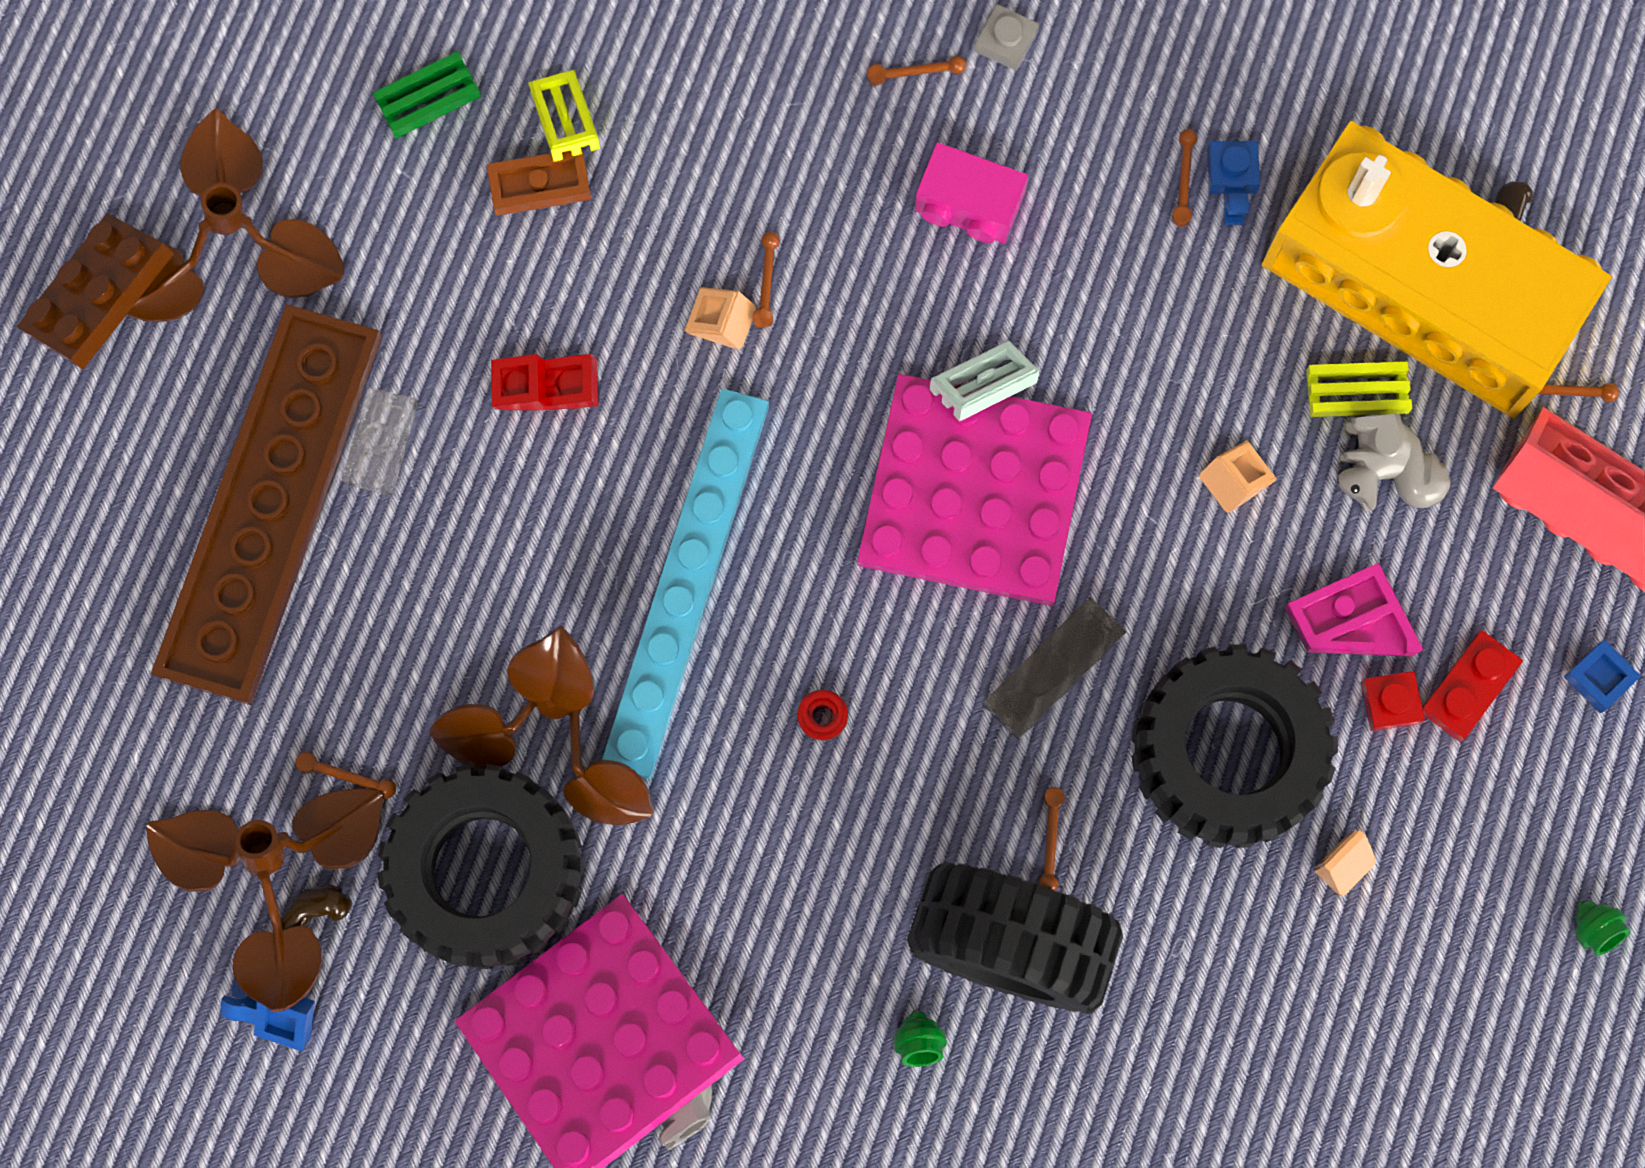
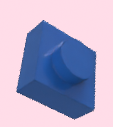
M1604 639L1591 649L1563 677L1599 713H1602L1623 695L1641 675Z

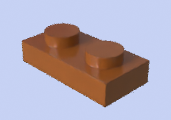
M581 148L582 154L572 156L571 151L562 152L563 159L555 162L551 153L486 164L496 216L592 200L583 149Z

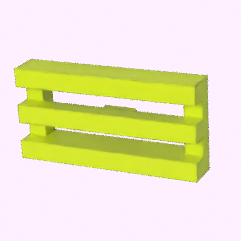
M575 70L528 82L554 162L563 159L562 152L571 151L572 156L582 154L580 147L589 145L591 151L600 149L599 139ZM568 84L584 132L575 133L559 86ZM550 89L566 136L564 138H557L542 94L544 90Z
M1408 361L1309 365L1306 375L1310 417L1409 414L1412 410V399H1409L1408 394L1411 390L1410 380H1407V373L1409 371ZM1395 377V381L1320 384L1318 380ZM1396 393L1397 400L1320 402V396Z

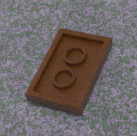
M106 213L101 221L90 230L88 237L70 260L61 266L57 276L39 299L30 305L27 314L16 327L31 339L84 370L174 253L159 240Z

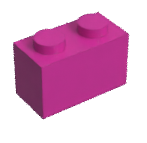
M937 142L916 193L915 212L920 213L923 219L931 224L942 227L950 224L967 230V233L978 241L993 243L995 240L1005 244L1024 198L1029 175Z

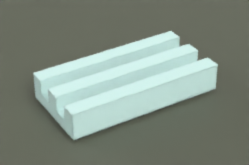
M1007 341L931 378L929 390L935 396L941 394V403L947 409L953 406L955 408L954 416L961 421L1036 384L1039 370L1010 341ZM1010 359L1012 360V362H1010V363H1008V364H1006V365H1004V366H1002V367H1000V368H998V369H996V370L993 369L994 367H996V366H998V365H1000V364H1002V363H1004V362H1006V361H1008V360H1010ZM977 376L976 380L969 382L957 389L954 388L955 386Z

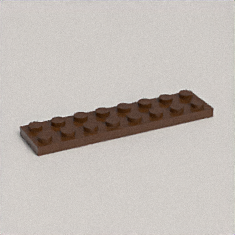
M286 304L151 674L156 678L250 706L252 705L382 340L379 330Z

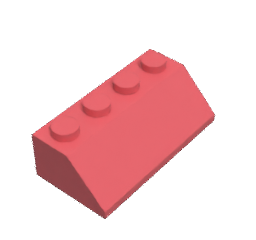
M1543 407L1501 469L1493 489L1500 493L1501 498L1508 505L1519 510L1526 509L1543 520V524L1549 531L1557 536L1569 537L1586 548L1587 553L1594 560L1604 565L1615 566L1629 575L1634 585L1645 591V471Z

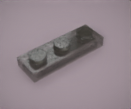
M1089 597L983 702L982 706L1019 741L1125 636L1126 631Z

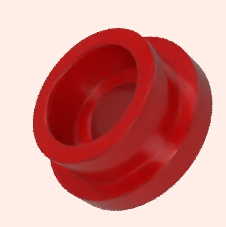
M816 690L806 695L801 701L797 712L798 723L808 737L818 741L831 740L839 736L845 729L848 721V709L844 700L835 692ZM819 708H827L832 712V720L825 725L818 724L813 719L814 712Z

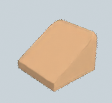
M700 287L684 331L690 335L730 348L741 349L752 323L756 306L739 291Z
M1247 440L1217 456L1199 475L1201 481L1227 513L1235 510L1277 480Z
M1354 830L1349 833L1315 866L1316 870L1314 872L1340 896L1345 895L1375 864V856L1366 835L1361 830Z

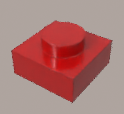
M1415 671L1366 678L1360 682L1370 732L1417 725L1425 721Z

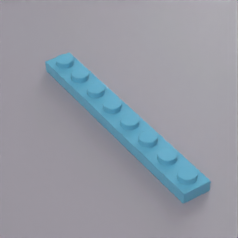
M721 388L602 758V760L618 761L628 765L641 778L648 780L652 779L769 409V401Z

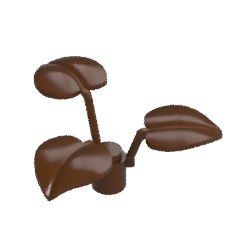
M218 109L212 110L197 125L190 135L181 157L180 170L182 179L192 193L201 196V206L204 220L198 225L199 232L190 258L184 263L181 253L177 249L166 245L174 255L128 312L127 315L132 318L149 322H166L179 319L196 308L204 295V284L201 278L191 270L198 264L210 231L221 235L235 233L240 228H244L257 245L265 249L258 257L257 271L263 284L277 295L287 298L305 297L339 282L344 276V266L337 248L314 225L297 219L281 220L272 228L269 241L255 228L251 218L244 214L240 193L246 192L256 184L262 173L263 159L257 144L252 138L234 125Z
M562 625L555 628L542 639L523 647L512 657L507 672L509 681L515 690L528 699V701L511 722L503 724L500 714L490 706L465 704L454 707L440 715L430 728L429 735L432 736L433 741L450 756L465 765H473L477 769H485L487 764L504 766L513 759L516 752V743L509 734L514 733L535 707H538L541 714L551 719H560L565 715H569L572 770L577 775L569 779L564 786V795L569 804L584 817L595 822L611 825L635 823L650 817L654 813L655 808L651 803L646 783L628 765L612 760L594 761L587 768L582 764L579 716L581 710L589 705L593 698L595 682L583 653Z
M346 789L330 792L311 799L297 811L292 820L294 834L302 842L289 838L287 832L277 834L275 827L264 820L249 821L238 830L230 817L213 810L192 811L170 819L147 823L148 844L156 865L169 882L182 890L200 892L216 887L224 876L225 866L235 867L240 859L249 873L258 876L273 932H255L241 942L234 954L233 973L243 992L270 1011L282 1012L301 1001L315 984L322 966L321 946L311 929L305 926H295L283 931L270 881V874L276 872L283 864L285 847L298 853H305L311 849L314 860L319 865L330 869L347 868L361 862L373 850L378 839L384 799L381 791L373 789Z

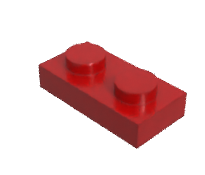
M1481 630L1475 635L1422 706L1424 716L1458 742H1462L1524 660Z

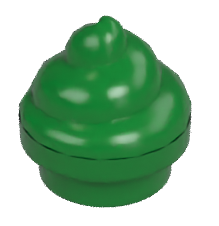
M1593 901L1579 902L1576 914V923L1578 925L1575 936L1584 949L1591 948L1595 955L1600 956L1616 948L1629 936L1630 929L1626 926V916L1620 909L1612 908L1608 904L1597 905Z
M913 1010L894 1034L895 1052L901 1055L902 1063L910 1067L929 1066L942 1060V1049L947 1044L945 1032L939 1028V1025L934 1020L928 1019L924 1012Z

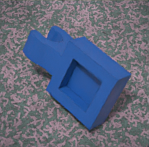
M1210 141L1207 148L1209 194H1223L1224 225H1244V215L1249 213L1248 194H1257L1260 187L1258 141Z
M234 979L232 996L237 999L224 995L221 999L220 1014L229 1020L245 1021L254 1024V1036L303 1051L311 1038L315 1001L304 997L296 1005L285 1011L272 1012L246 995L239 987L236 979Z

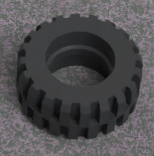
M1230 644L1224 651H1218L1215 646L1200 650L1197 656L1191 659L1185 657L1175 664L1165 676H1162L1139 711L1140 716L1134 726L1132 742L1135 743V752L1131 756L1133 770L1139 772L1142 780L1139 788L1145 800L1151 798L1158 809L1154 813L1164 823L1168 820L1172 821L1180 827L1177 833L1190 840L1198 837L1206 840L1207 846L1222 848L1224 845H1235L1236 849L1252 847L1254 844L1262 841L1268 842L1301 822L1309 812L1315 809L1324 797L1322 792L1325 786L1332 781L1336 767L1331 764V760L1338 753V737L1330 735L1329 727L1335 722L1331 708L1326 707L1322 709L1317 700L1323 694L1314 681L1306 685L1297 676L1302 671L1299 666L1291 660L1285 666L1274 661L1276 653L1260 648L1257 653L1247 652L1246 645ZM1219 701L1237 702L1254 709L1267 720L1278 740L1280 761L1274 776L1266 785L1250 793L1230 794L1214 788L1195 771L1187 755L1185 739L1190 722L1204 707Z
M487 764L485 769H476L473 765L456 767L455 774L445 776L440 772L427 779L430 786L420 793L413 789L403 799L408 805L400 816L393 812L386 827L391 829L388 842L380 841L378 857L383 860V871L377 872L379 888L384 890L387 896L384 905L389 916L401 926L399 930L405 937L420 946L423 951L461 967L493 969V966L502 964L511 966L522 962V957L532 952L538 954L549 945L547 941L556 931L561 934L569 923L566 918L572 906L577 907L581 896L578 888L580 878H584V861L580 855L582 845L578 832L570 821V817L544 787H540L530 777L518 771L515 774L508 772L502 766ZM479 819L501 821L514 828L526 843L531 863L528 881L518 898L506 909L488 916H471L455 910L441 896L435 881L436 861L446 840L460 827Z
M944 862L943 864H938L928 873L907 941L910 953L913 956L952 975L1031 1002H1038L1078 1013L1080 1011L1090 1014L1103 1004L1123 939V932L1120 922L1115 920L1114 916L1102 912L1100 908L1084 903L1066 893L1063 894L1052 890L1050 887L1025 881L1022 878L1009 874H1001L994 870L982 867L976 868L967 864L958 863L955 865L951 862Z

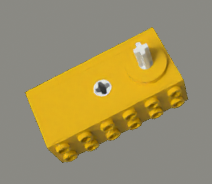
M1351 120L1278 229L1261 265L1513 419L1543 389L1613 277L1603 271L1600 264L1594 259L1585 255H1576L1559 245L1557 239L1549 232L1537 228L1532 229L1514 218L1513 213L1505 206L1485 201L1472 193L1469 186L1463 181L1454 177L1443 176L1428 167L1427 162L1418 154L1410 151L1403 152L1386 142L1383 135L1376 129L1369 126H1360Z

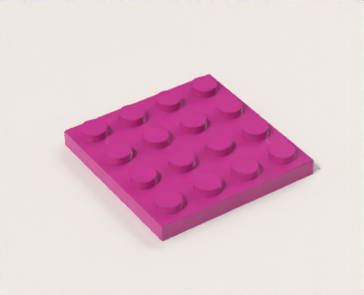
M898 374L857 566L1053 606L1092 413L1010 396L959 421L954 416L955 408L952 406L947 409L941 403L942 395L935 396L929 390L931 380Z
M623 893L454 1020L553 1168H604L744 1060V1057Z

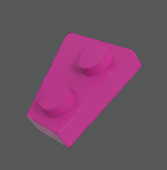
M1379 563L1296 599L1284 607L1307 653L1412 657L1423 650Z

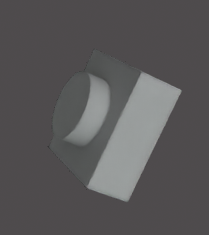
M996 4L975 44V52L1018 71L1038 33L1039 23Z

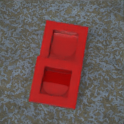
M538 354L491 360L492 407L495 410H562L599 406L597 359L592 354L545 360Z

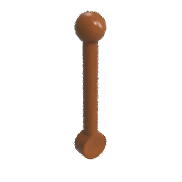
M955 55L945 62L885 69L882 65L874 64L867 71V79L870 84L879 86L888 78L943 71L961 74L966 69V61L963 57Z
M1185 129L1179 135V142L1183 146L1178 207L1174 209L1172 214V222L1178 227L1187 226L1192 217V212L1187 205L1192 147L1198 140L1197 133L1192 129Z
M772 231L766 232L761 239L762 246L765 248L760 304L759 309L753 313V322L760 329L769 327L773 323V314L769 310L774 252L779 247L780 237Z
M1606 383L1602 387L1544 385L1538 394L1600 397L1605 402H1613L1619 397L1620 391L1613 383Z
M303 752L296 758L295 764L297 769L305 774L316 771L362 787L382 792L383 799H389L396 793V784L390 779L377 781L319 762L309 752Z
M1051 787L1044 795V802L1048 806L1044 875L1041 876L1038 884L1050 887L1056 891L1058 889V880L1054 876L1058 811L1064 802L1065 795L1060 788Z

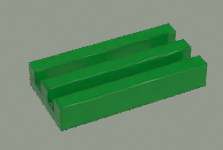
M458 51L372 93L396 139L481 98L480 91ZM462 83L465 86L398 120L395 117L414 106L423 105L436 99L437 95Z

